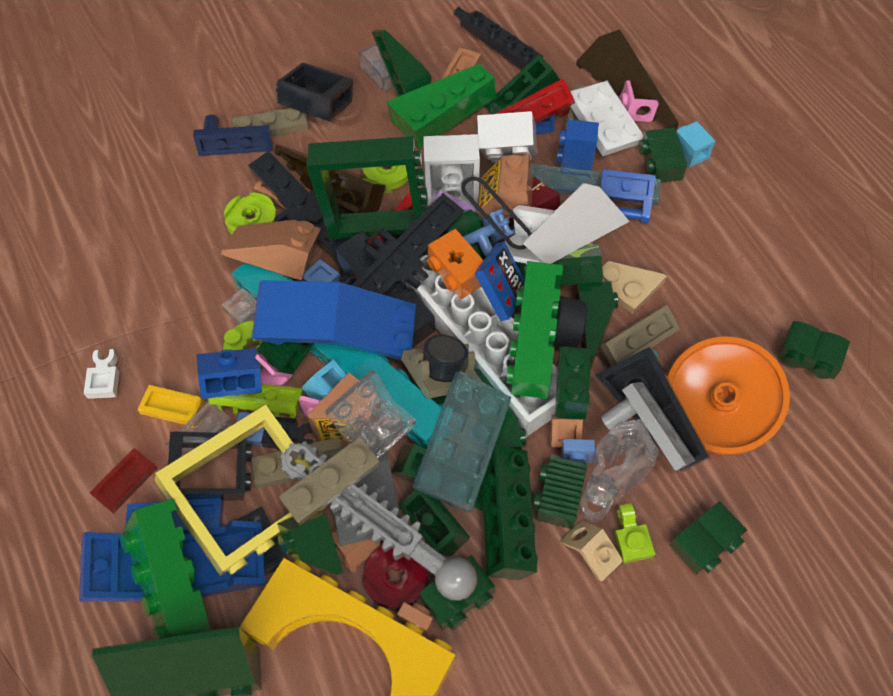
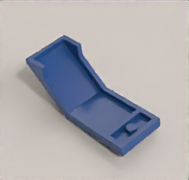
M261 280L258 287L252 339L277 345L285 342L337 344L402 361V352L412 350L416 304L341 282Z
M231 520L226 526L208 529V532L227 557L262 532V522ZM85 532L82 535L79 602H142L144 594L141 585L135 584L131 574L133 562L130 553L126 554L121 545L120 535L123 533ZM191 533L184 534L185 540H182L183 557H187L192 561L195 572L194 582L191 583L192 589L198 588L200 590L202 598L259 587L265 584L263 554L258 556L255 551L245 559L248 564L232 575L227 571L220 576Z

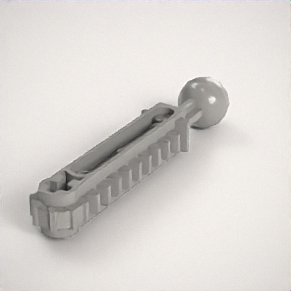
M307 442L291 443L284 454H281L283 465L281 469L285 475L288 474L291 481L296 482L302 480L328 461V458L325 454L318 458L319 452L317 448H312ZM297 459H299V460H304V459H305L306 462H307V464H308V466L310 467L309 472H308L307 468H306L305 466H303L302 464L298 463V464L296 465V464H295V460H297ZM357 482L332 501L330 506L332 512L335 513L342 509L341 518L345 521L352 517L351 525L353 528L362 524V534L366 536L372 532V542L374 544L383 540V550L386 552L393 548V558L396 561L403 556L408 560L412 558L434 574L436 587L444 597L460 601L468 598L474 592L477 585L475 567L468 560L461 557L446 559L423 542V536L419 534L421 529L420 523L417 521L409 526L410 516L408 515L399 519V509L394 508L389 511L387 500L378 503L379 496L376 492L368 496L369 489L367 485L358 488Z

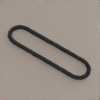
M479 177L466 178L461 185L464 196L511 247L518 250L526 249L525 245H516L505 235L467 193L465 189L466 184L470 181L480 182L523 228L528 237L532 234L531 231L483 179Z

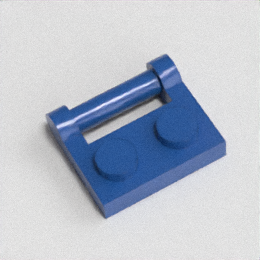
M603 169L600 188L611 199L643 202L642 210L618 207V209L628 219L640 220V223H649L656 175Z

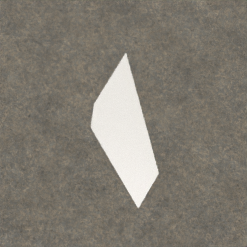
M583 183L522 244L543 263L551 264L630 221L599 186Z

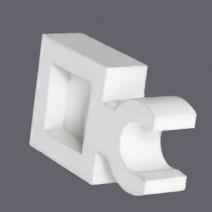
M110 349L109 356L102 360L99 350H95L92 359L96 364V368H87L83 394L87 399L117 397L120 371L115 365L118 361V356L113 349Z

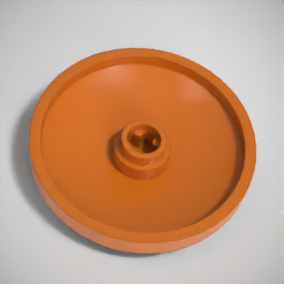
M729 336L714 337L698 342L678 357L668 374L670 383L709 453L739 455L753 451L767 443L778 432L786 418L789 408L790 391L782 367L767 350L746 339Z

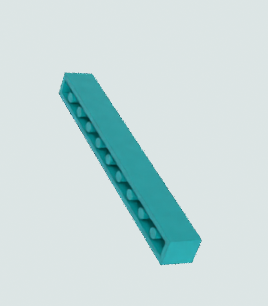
M248 263L242 264L231 273L238 290L254 304L257 302L258 287L261 280L293 281L288 276ZM315 343L310 349V352L325 365L334 359L346 375L348 373L352 374L373 390L377 395L380 413L417 445L432 451L454 430L451 411L442 403L438 405L432 399H426L419 386L416 387L411 383L408 375L403 370L393 368L385 356L330 343Z

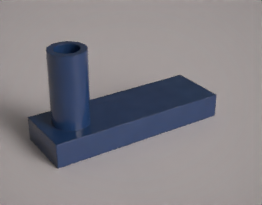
M210 114L204 119L203 129L194 130L193 133L199 156L273 151V140L269 125L219 128V118Z

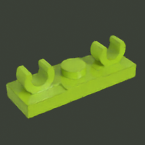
M261 384L262 392L209 398V404L217 405L219 412H223L225 406L233 407L234 414H237L239 409L256 411L266 405L271 412H274L275 417H280L282 413L290 414V418L295 419L300 406L299 397L304 396L302 388Z

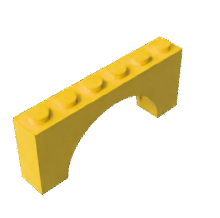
M285 558L282 560L240 626L248 637L272 651L289 633L307 624L330 621L353 626L373 639L385 654L390 665L392 677L390 696H437L455 663V654L451 653L453 648L444 641L437 638L433 642L422 636L423 631L414 624L406 622L405 625L398 623L393 620L395 615L387 609L378 606L375 610L365 604L367 600L362 595L352 590L348 594L337 588L339 584L326 575H322L321 578L310 573L312 569L297 559L293 563Z

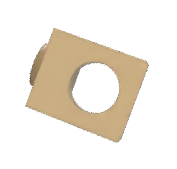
M580 521L560 540L563 545L580 552L599 581H603L623 561L604 529L587 522ZM583 531H588L582 539L573 541L576 535Z

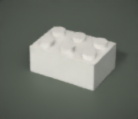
M532 111L477 116L479 150L487 160H491V163H496L502 156L529 154L530 161L532 160L531 157L537 156L536 125Z
M478 134L423 136L425 183L428 193L427 206L432 204L434 194L439 190L473 206L464 196L461 185L466 178L479 177ZM470 181L466 184L465 189L478 204L479 182Z

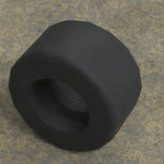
M560 296L557 318H555L557 319V327L553 346L558 348H577L586 326L587 306L583 301Z

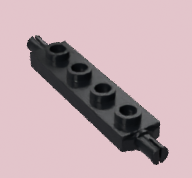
M461 7L455 9L454 15L461 19V27L519 68L523 69L540 54L534 48L519 40L515 35L506 31L499 24L490 20L483 13L477 10L467 13Z

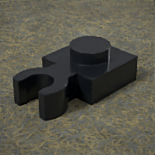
M275 417L293 443H314L313 440L304 438L308 433L313 434L310 423L297 427L298 422L294 418ZM264 428L261 441L264 448L279 449Z

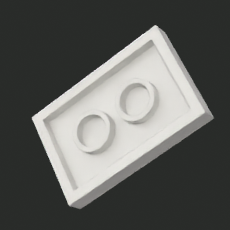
M607 81L570 91L575 100V104L570 107L579 121L599 123L596 147L602 156L639 145V141L643 139V134Z

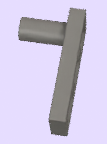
M643 382L631 383L622 391L627 398L601 416L605 426L610 430H614L635 414H638L675 471L685 468L695 461Z

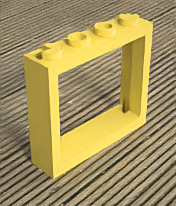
M266 405L155 473V483L167 500L174 498L177 507L176 513L220 576L227 571L231 575L248 564L245 559L255 551L260 556L274 546L273 539L280 535L277 523L292 517V515L288 513L226 557L175 483L263 427L284 454L286 449L289 448V444L294 443ZM299 459L295 460V464H296V465H297L298 463L302 464L303 466H305V467L307 468V470H308V472H309L310 467L308 466V464H307V462H306L305 459H304V460H299Z

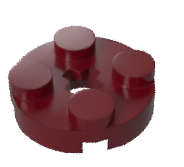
M381 546L366 561L364 584L369 597L377 605L396 612L400 610L404 602L412 606L420 599L419 593L428 584L427 569L412 558L408 560L403 556L396 561L393 558L394 549L391 548L385 552ZM392 569L395 572L404 571L402 574L403 581L400 583H390L389 571Z

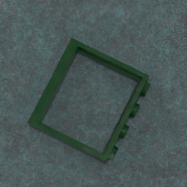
M414 136L308 143L306 166L329 239L352 238L361 231L367 237L379 236L378 232L381 229H385L391 235H402L429 207L425 206V204H428L427 187L422 188V186H425L424 168L418 167L422 166L421 151H416ZM406 166L413 210L340 214L328 170Z

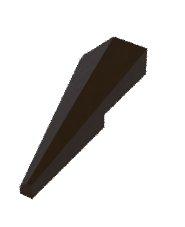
M621 30L599 36L577 60L576 66L579 69L585 68L591 73V77L595 80L607 81L617 96H620L626 80L630 81L635 99L658 101L659 105L653 121L657 119L666 125L667 128L675 127L676 131L679 122ZM648 106L640 107L647 113L650 111V107Z
M276 144L274 153L281 156L291 170L296 171L300 176V180L310 190H314L306 166L307 154ZM346 169L328 170L340 214L368 213L379 210L386 185Z

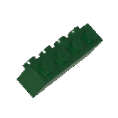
M495 445L480 455L487 576L521 580L537 573L538 563L535 549V524L532 512L533 496L530 488L528 451Z

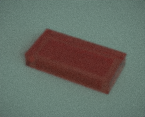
M133 448L89 493L114 514L158 468Z

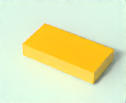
M149 385L137 410L142 415L195 427L205 401L200 396Z

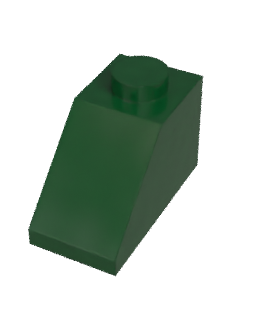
M319 511L301 525L297 523L293 516L277 523L281 534L278 536V542L285 554L288 553L302 562L335 575L343 573L325 513Z

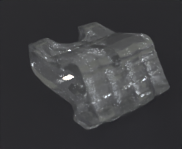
M641 419L626 422L619 421L597 444L593 455L591 477L585 487L579 508L580 513L586 520L593 522L603 520L616 500L639 486L650 475L657 461L658 448L654 445ZM626 454L623 464L616 466L620 456ZM604 459L609 460L611 469L605 470ZM590 501L595 505L603 507V509L599 512H592L587 504Z

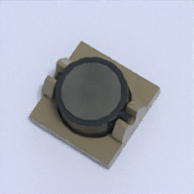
M435 335L426 340L424 347L402 352L401 360L426 399L480 387L481 379L474 371V351L468 352L469 344H464L453 336Z

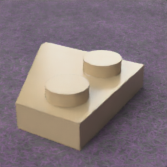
M608 261L602 267L603 282L611 281L613 292L618 294V304L631 314H634L660 288L667 277L662 273Z

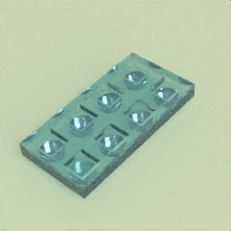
M462 371L455 372L412 488L464 512H472L511 396Z

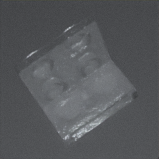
M374 370L369 371L325 410V414L348 444L361 437L377 459L417 424L413 416L394 401Z

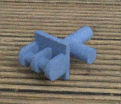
M503 208L488 214L507 237L515 233L514 229L511 230L508 225L510 223L509 219H505L503 215L505 212ZM483 218L484 227L463 236V238L470 245L478 242L486 257L493 249L488 237L490 236L493 244L503 240V238Z

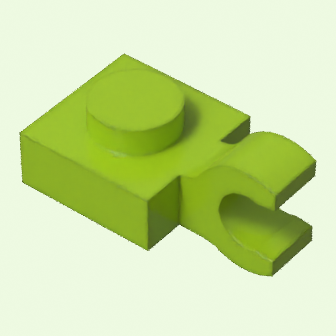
M632 503L619 505L620 510H617L616 513L622 529L616 530L614 537L620 556L623 559L622 563L626 564L653 558L656 554L646 524L636 525V516Z

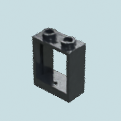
M302 62L277 81V103L330 121L352 102L354 79Z
M170 432L168 465L182 457V448H197L219 433ZM246 439L230 448L237 449L236 489L180 488L181 480L175 483L186 500L221 498L223 501H243L245 491L251 490V473H245L246 461L251 462L252 443H246Z

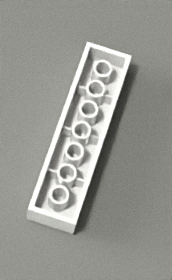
M427 251L420 260L424 264L422 269L427 272L429 277L423 281L414 275L421 282V285L418 289H415L407 283L405 285L406 292L412 289L435 317V328L441 335L453 336L464 344H469L468 352L474 351L475 353L474 369H479L517 417L519 429H524L526 437L551 421L552 415H555L557 368L552 363L547 399L511 395L512 383H506L508 365H515V357L510 356L512 338L518 339V331H513L514 319L510 317L509 320L500 321L482 287L463 299H460L454 291L450 292L445 286L441 275L438 272L434 273L427 263Z

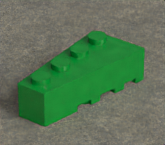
M479 63L386 101L390 119L406 137L414 136L415 146L420 150L424 147L423 136H441L497 98L495 77Z
M527 261L524 289L518 288L516 306H521V314L515 313L513 331H518V339L512 338L510 356L515 357V365H508L506 383H512L511 395L547 399L554 354L553 344L557 327V319L555 318H557L561 290L559 288L563 265Z
M174 498L135 509L122 532L123 534L120 535L123 551L126 554L130 553L133 565H131L133 580L135 584L141 585L144 594L142 597L144 612L147 616L152 617L155 625L153 629L154 639L211 631L200 590L198 588L192 589L191 583L194 582L195 572L192 561L187 557H183L182 540H185L182 526L176 528L171 514L172 511L177 510Z

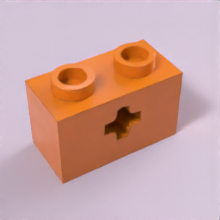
M456 229L428 244L427 263L434 273L438 272L441 275L445 286L450 292L454 291L460 299H463L481 288L475 272L484 260Z

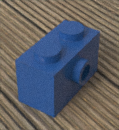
M568 119L566 130H561L559 145L564 146L558 149L557 162L562 163L560 173L591 176L599 123Z
M227 349L221 352L196 354L201 399L262 392L259 361L255 358L257 349Z

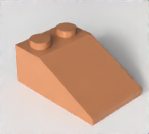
M297 220L238 225L222 249L221 255L302 281L314 256L321 228L315 227L310 222Z

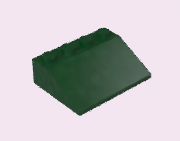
M240 627L92 649V657L110 696H252V691L262 690L260 648Z

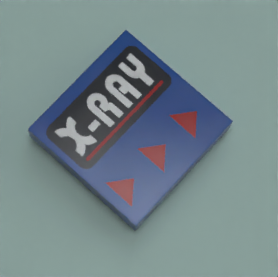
M505 241L496 243L475 272L500 321L509 320L518 307L516 306L518 288L524 289L525 282Z

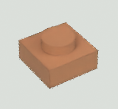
M552 415L551 447H562L564 439L582 440L583 419L558 418Z
M404 602L397 614L399 622L404 625L406 622L414 624L423 631L422 635L426 637L429 636L434 626L433 618L430 617L431 612L417 603L410 606Z

